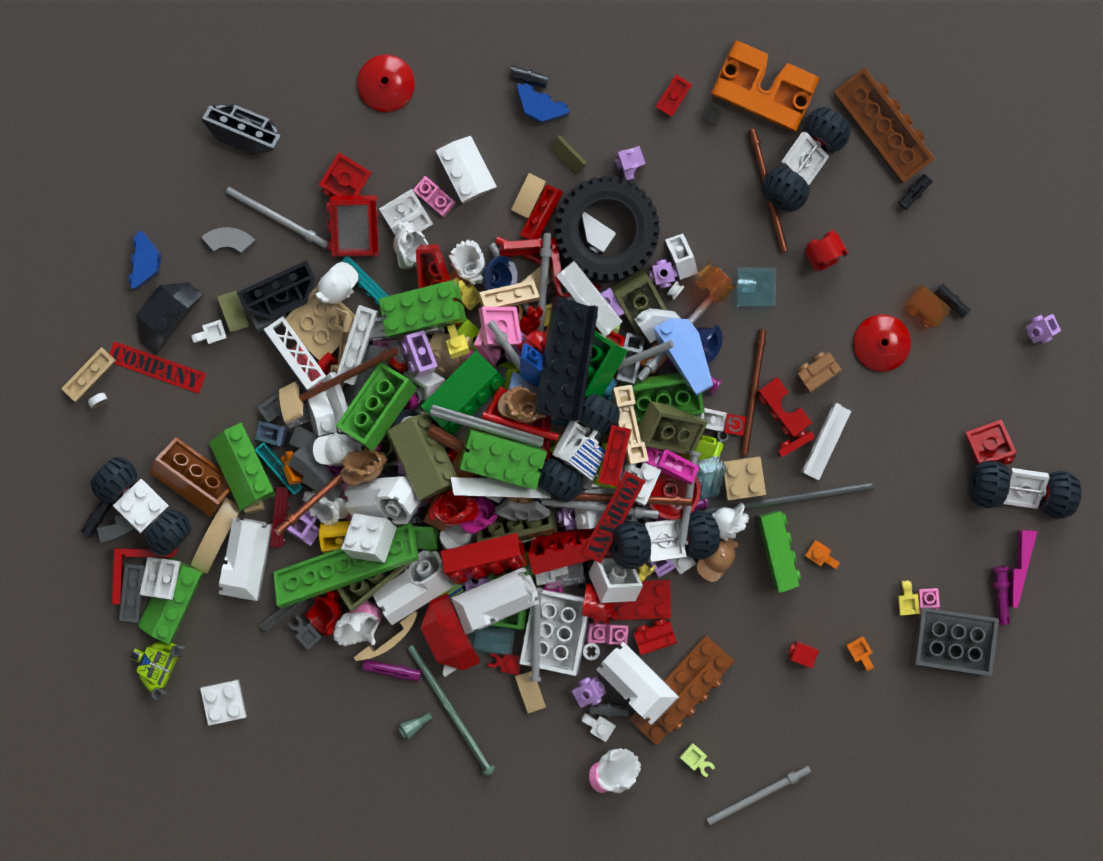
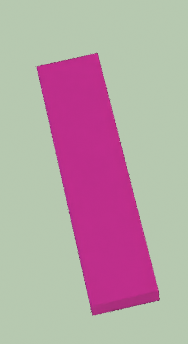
M646 446L649 461L644 463L686 483L692 484L700 468L698 465L667 449L662 451Z
M1018 530L1017 568H1009V606L1013 608H1018L1037 535L1035 530Z

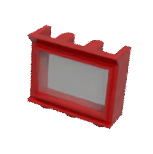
M378 195L331 196L330 202H327L326 207L327 214H330L331 219L327 223L328 232H331L328 248L329 251H332V257H379Z

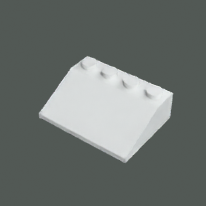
M549 590L541 592L539 668L574 676L578 674L589 617L582 615L585 597ZM533 607L530 608L519 663L531 667Z

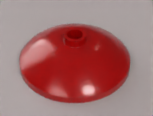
M384 54L371 58L363 65L358 75L357 87L362 100L370 108L379 112H393L401 109L409 102L414 92L415 80L411 68L405 61L399 57ZM387 78L389 81L387 84H382V79Z
M885 314L875 315L863 321L857 328L853 340L854 352L858 360L868 369L878 372L891 371L899 367L907 359L911 349V337L908 329L899 319ZM883 339H886L888 342L886 346L881 344Z
M660 472L650 496L676 497V495H679L680 498H685L687 483ZM697 475L695 477L691 512L697 506L701 493ZM669 486L671 491L667 494L666 488ZM648 504L651 510L659 511V517L670 520L682 518L684 505L676 507L675 505Z

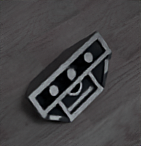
M235 104L210 105L202 117V122L218 141L251 155L273 151L281 137V134L269 118Z
M306 260L237 292V295L245 311L273 320L307 304L315 276Z
M189 282L159 285L136 315L141 343L157 355L204 294Z

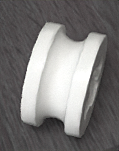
M678 281L675 282L667 295L672 296L673 300L684 288L683 285L680 286L678 284Z
M596 643L585 644L583 647L584 657L588 660L598 658L600 654L598 645ZM589 646L596 648L594 656L592 654L590 656L587 655V648Z

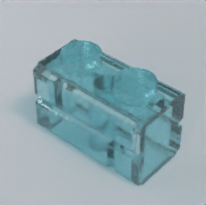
M717 456L710 457L708 460H698L697 465L700 468L697 472V477L701 487L700 500L709 498V496L719 495L720 488L723 486V475L726 473L725 464Z
M492 625L480 630L476 629L474 649L476 651L512 655L515 630L507 627H500V629L492 628Z

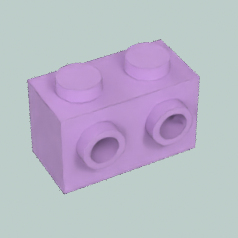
M425 331L405 336L401 344V350L408 358L409 371L414 374L415 378L432 373L438 366Z

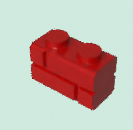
M665 618L654 621L655 625L647 627V624L636 627V631L633 634L640 655L677 644L669 620L665 621Z

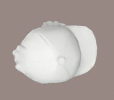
M407 221L405 223L400 222L398 226L400 230L395 235L393 248L397 254L398 266L401 269H412L417 267L416 249L419 245L429 244L419 229L413 227Z
M469 240L466 242L461 241L460 244H456V248H453L450 252L451 255H449L452 262L451 266L454 267L460 278L469 281L473 285H476V283L482 284L485 260L479 244L473 240L471 242Z
M337 263L321 277L317 286L318 293H316V299H320L323 303L335 304L349 298L350 294L354 292L352 288L358 280L356 270L348 263Z
M337 432L319 437L313 445L315 460L320 464L340 467L344 463L343 459L348 452H362L363 450L361 449L362 445L349 435L338 434Z
M305 491L302 500L307 502L317 491ZM325 496L309 509L310 516H317L324 525H335L338 523V519L345 518L349 512L345 507L346 501L344 499L338 498L333 502Z
M742 502L738 503L733 509L723 507L712 514L719 526L720 538L725 541L728 538H736V533L745 530V524L748 523L749 517L748 514H743L744 504Z
M459 525L450 526V528L446 527L445 531L441 530L439 538L444 549H451L474 543L477 539V533H468Z

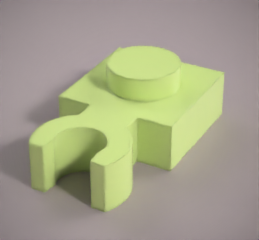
M691 743L680 756L694 771L699 767L702 775L705 777L708 776L704 771L706 766H710L713 770L715 768L713 763L704 761L707 755L694 743Z

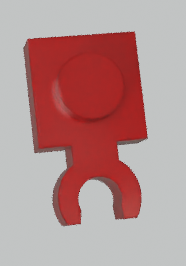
M529 306L527 317H522L520 320V331L526 336L533 331H537L541 323L539 318L543 315V310L540 306L536 310Z
M495 652L490 653V656L495 657L497 661L495 663H488L489 667L501 666L500 672L519 675L521 655L504 652L503 657H500Z

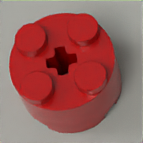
M834 230L826 233L824 238L819 241L814 239L807 243L804 251L815 272H818L819 269L822 271L840 261L838 257L843 255L845 258L849 255L839 234L835 233Z

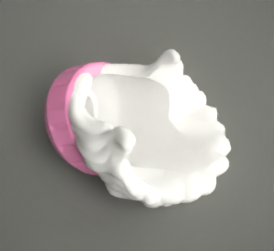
M367 600L353 612L349 611V613L343 614L342 618L336 623L334 640L338 642V645L343 646L362 641H368L371 645H375L374 633L381 622V608L373 601Z
M626 748L609 750L601 757L599 762L590 768L588 774L589 783L599 793L609 791L622 793L624 790H629L636 783V777L641 770V763L638 761V756H634V752Z

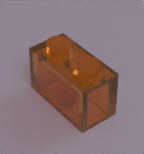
M924 285L918 286L904 303L908 306L906 309L916 316L918 314L923 318L921 321L929 328L931 326L934 328L938 327L952 310Z

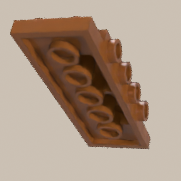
M864 67L837 88L834 93L904 183L932 162L935 157L924 144L925 142L922 139L925 136L919 129L915 130L911 125L913 123L911 117L907 113L903 115L899 110L901 105L897 99L890 98L888 87L884 83L880 84L877 82L867 68Z
M705 635L663 680L679 698L653 725L648 723L651 720L650 718L644 719L637 711L628 719L653 743L658 745L672 730L676 732L682 726L681 720L685 716L689 718L695 712L696 708L694 706L698 702L703 703L708 698L709 694L707 692L711 688L716 689L721 684L722 680L720 678L722 674L733 664L734 660L712 639Z

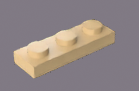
M534 280L479 292L478 295L482 307H511L538 301L540 298Z
M101 347L61 389L74 402H77L116 360Z

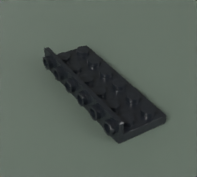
M559 296L553 297L535 413L567 422L581 421L593 339L595 337L596 320L598 318V306H587Z

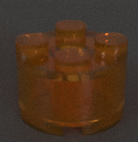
M709 260L694 276L697 279L694 283L702 290L706 287L711 292L709 296L716 303L719 301L723 303L738 285L735 283L732 286L730 284L732 279L717 266L714 268L710 266L713 262Z

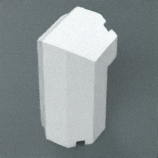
M407 476L376 478L368 483L361 482L355 486L348 485L345 490V496H348V502H345V507L352 517L354 513L383 518L390 517L395 524H408L421 501H418Z
M233 518L225 557L228 563L222 566L219 587L223 589L219 590V594L254 601L259 600L273 524H267L266 526V522Z
M425 550L418 553V561L412 562L409 568L405 569V572L392 579L373 595L379 608L381 607L382 613L391 625L456 585L444 573L442 558L438 552L433 551V553H429Z
M525 568L517 569L451 598L465 634L475 632L474 630L483 629L499 622V620L539 604V600L535 601V597H538V592L531 576H525Z
M623 642L620 644L623 648L614 649L601 663L603 668L598 667L596 670L626 700L631 699L628 703L644 719L650 718L651 720L648 723L653 725L679 696Z

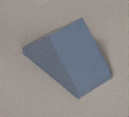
M259 421L255 440L284 446L288 427Z

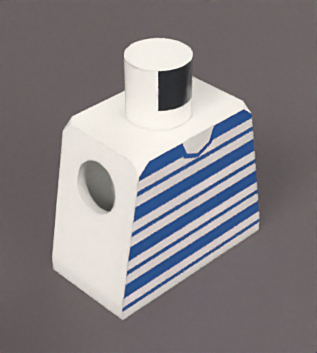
M593 430L588 438L577 434L558 455V458L582 474V476L593 480L605 456V450L598 446L603 435L596 430Z

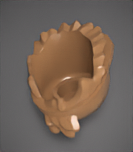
M519 385L510 388V391L504 393L498 401V412L502 416L514 419L517 422L528 424L539 418L546 417L545 415L535 413L537 394L531 393L526 387Z
M364 448L362 452H348L343 459L344 463L342 465L344 467L341 471V477L349 486H355L361 482H371L381 474L384 464L388 459L384 452H373L367 448Z
M728 538L727 541L720 539L719 548L712 556L706 559H698V573L704 579L711 582L720 579L735 560V548L738 547V542L733 541L732 538Z

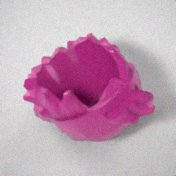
M483 496L476 498L475 501L478 505L477 518L473 521L461 522L459 526L464 531L475 534L492 525L498 516L495 513L496 506L492 500L484 499Z

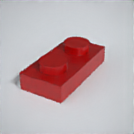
M676 74L655 108L672 118L692 84Z
M803 430L796 435L797 439L791 442L788 439L779 444L780 448L776 450L779 456L784 457L813 440L815 436L812 431L806 432V430Z

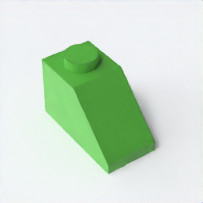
M432 525L414 526L418 549H424L429 553L441 549L440 529Z

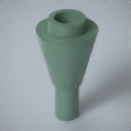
M428 712L420 718L400 723L401 727L398 730L404 739L407 737L410 740L423 724L433 718Z

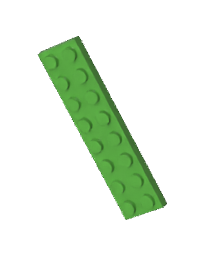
M410 523L396 529L385 563L351 558L339 548L273 572L277 606L281 609L418 561L414 526Z

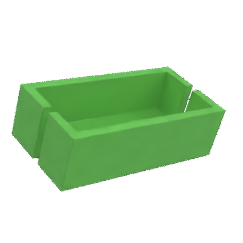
M451 280L380 298L379 303L382 316L387 318L383 319L386 337L396 339L423 330L428 331L466 321L464 306L458 302L462 300L459 283Z
M468 429L464 446L469 449V452L466 449L462 450L458 464L461 470L536 490L541 475L538 468H543L547 454L545 449L475 429Z

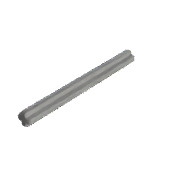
M432 405L430 409L431 416L535 447H542L544 442L543 437L436 405Z

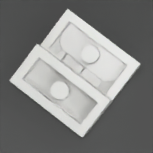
M412 189L379 208L395 235L400 230L398 227L400 222L405 223L407 221L420 231L433 225Z
M147 557L140 595L173 600L181 562Z

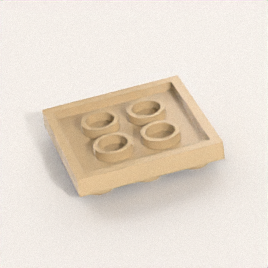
M316 286L310 293L307 304L293 310L285 320L304 346L320 361L327 352L333 354L340 345L341 330L335 328L336 309L340 308L350 313L353 321L355 314L342 302L330 304L316 299V293H318Z

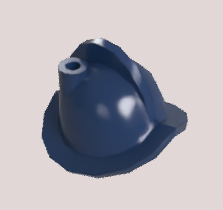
M507 256L493 258L484 269L483 287L485 291L514 285L517 282L516 266Z
M717 324L714 328H696L700 335L707 363L717 356L722 346V331Z

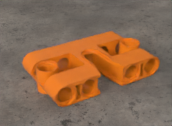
M735 40L711 94L788 130L797 132L820 78L787 63L775 78L770 90L764 91L761 89L760 84L765 75L769 54ZM727 66L734 67L735 74L728 75L725 68ZM802 97L805 100V106H798L796 98Z

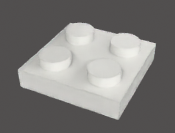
M239 679L200 688L208 726L247 717Z

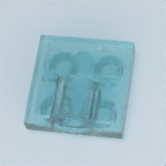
M737 267V306H776V267Z

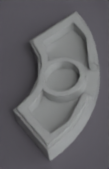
M231 227L217 228L201 237L214 252L220 248L231 247L243 253L256 241L248 233Z
M508 499L495 507L497 515L513 521L528 519V522L550 516V510L537 501L521 504Z

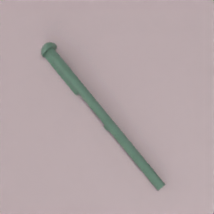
M414 644L407 648L481 764L483 768L481 773L485 776L492 775L495 770L494 764L490 766L487 763L481 750Z

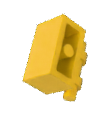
M341 521L335 525L320 523L319 540L323 554L342 548L351 521Z

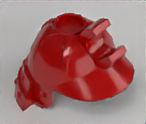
M587 583L582 615L592 618L594 626L601 621L609 624L610 618L617 621L618 614L613 610L614 603H601L593 585Z
M337 589L334 592L329 591L327 596H315L314 605L304 614L307 621L326 637H330L333 634L336 623L342 615L341 603L339 602L341 595Z

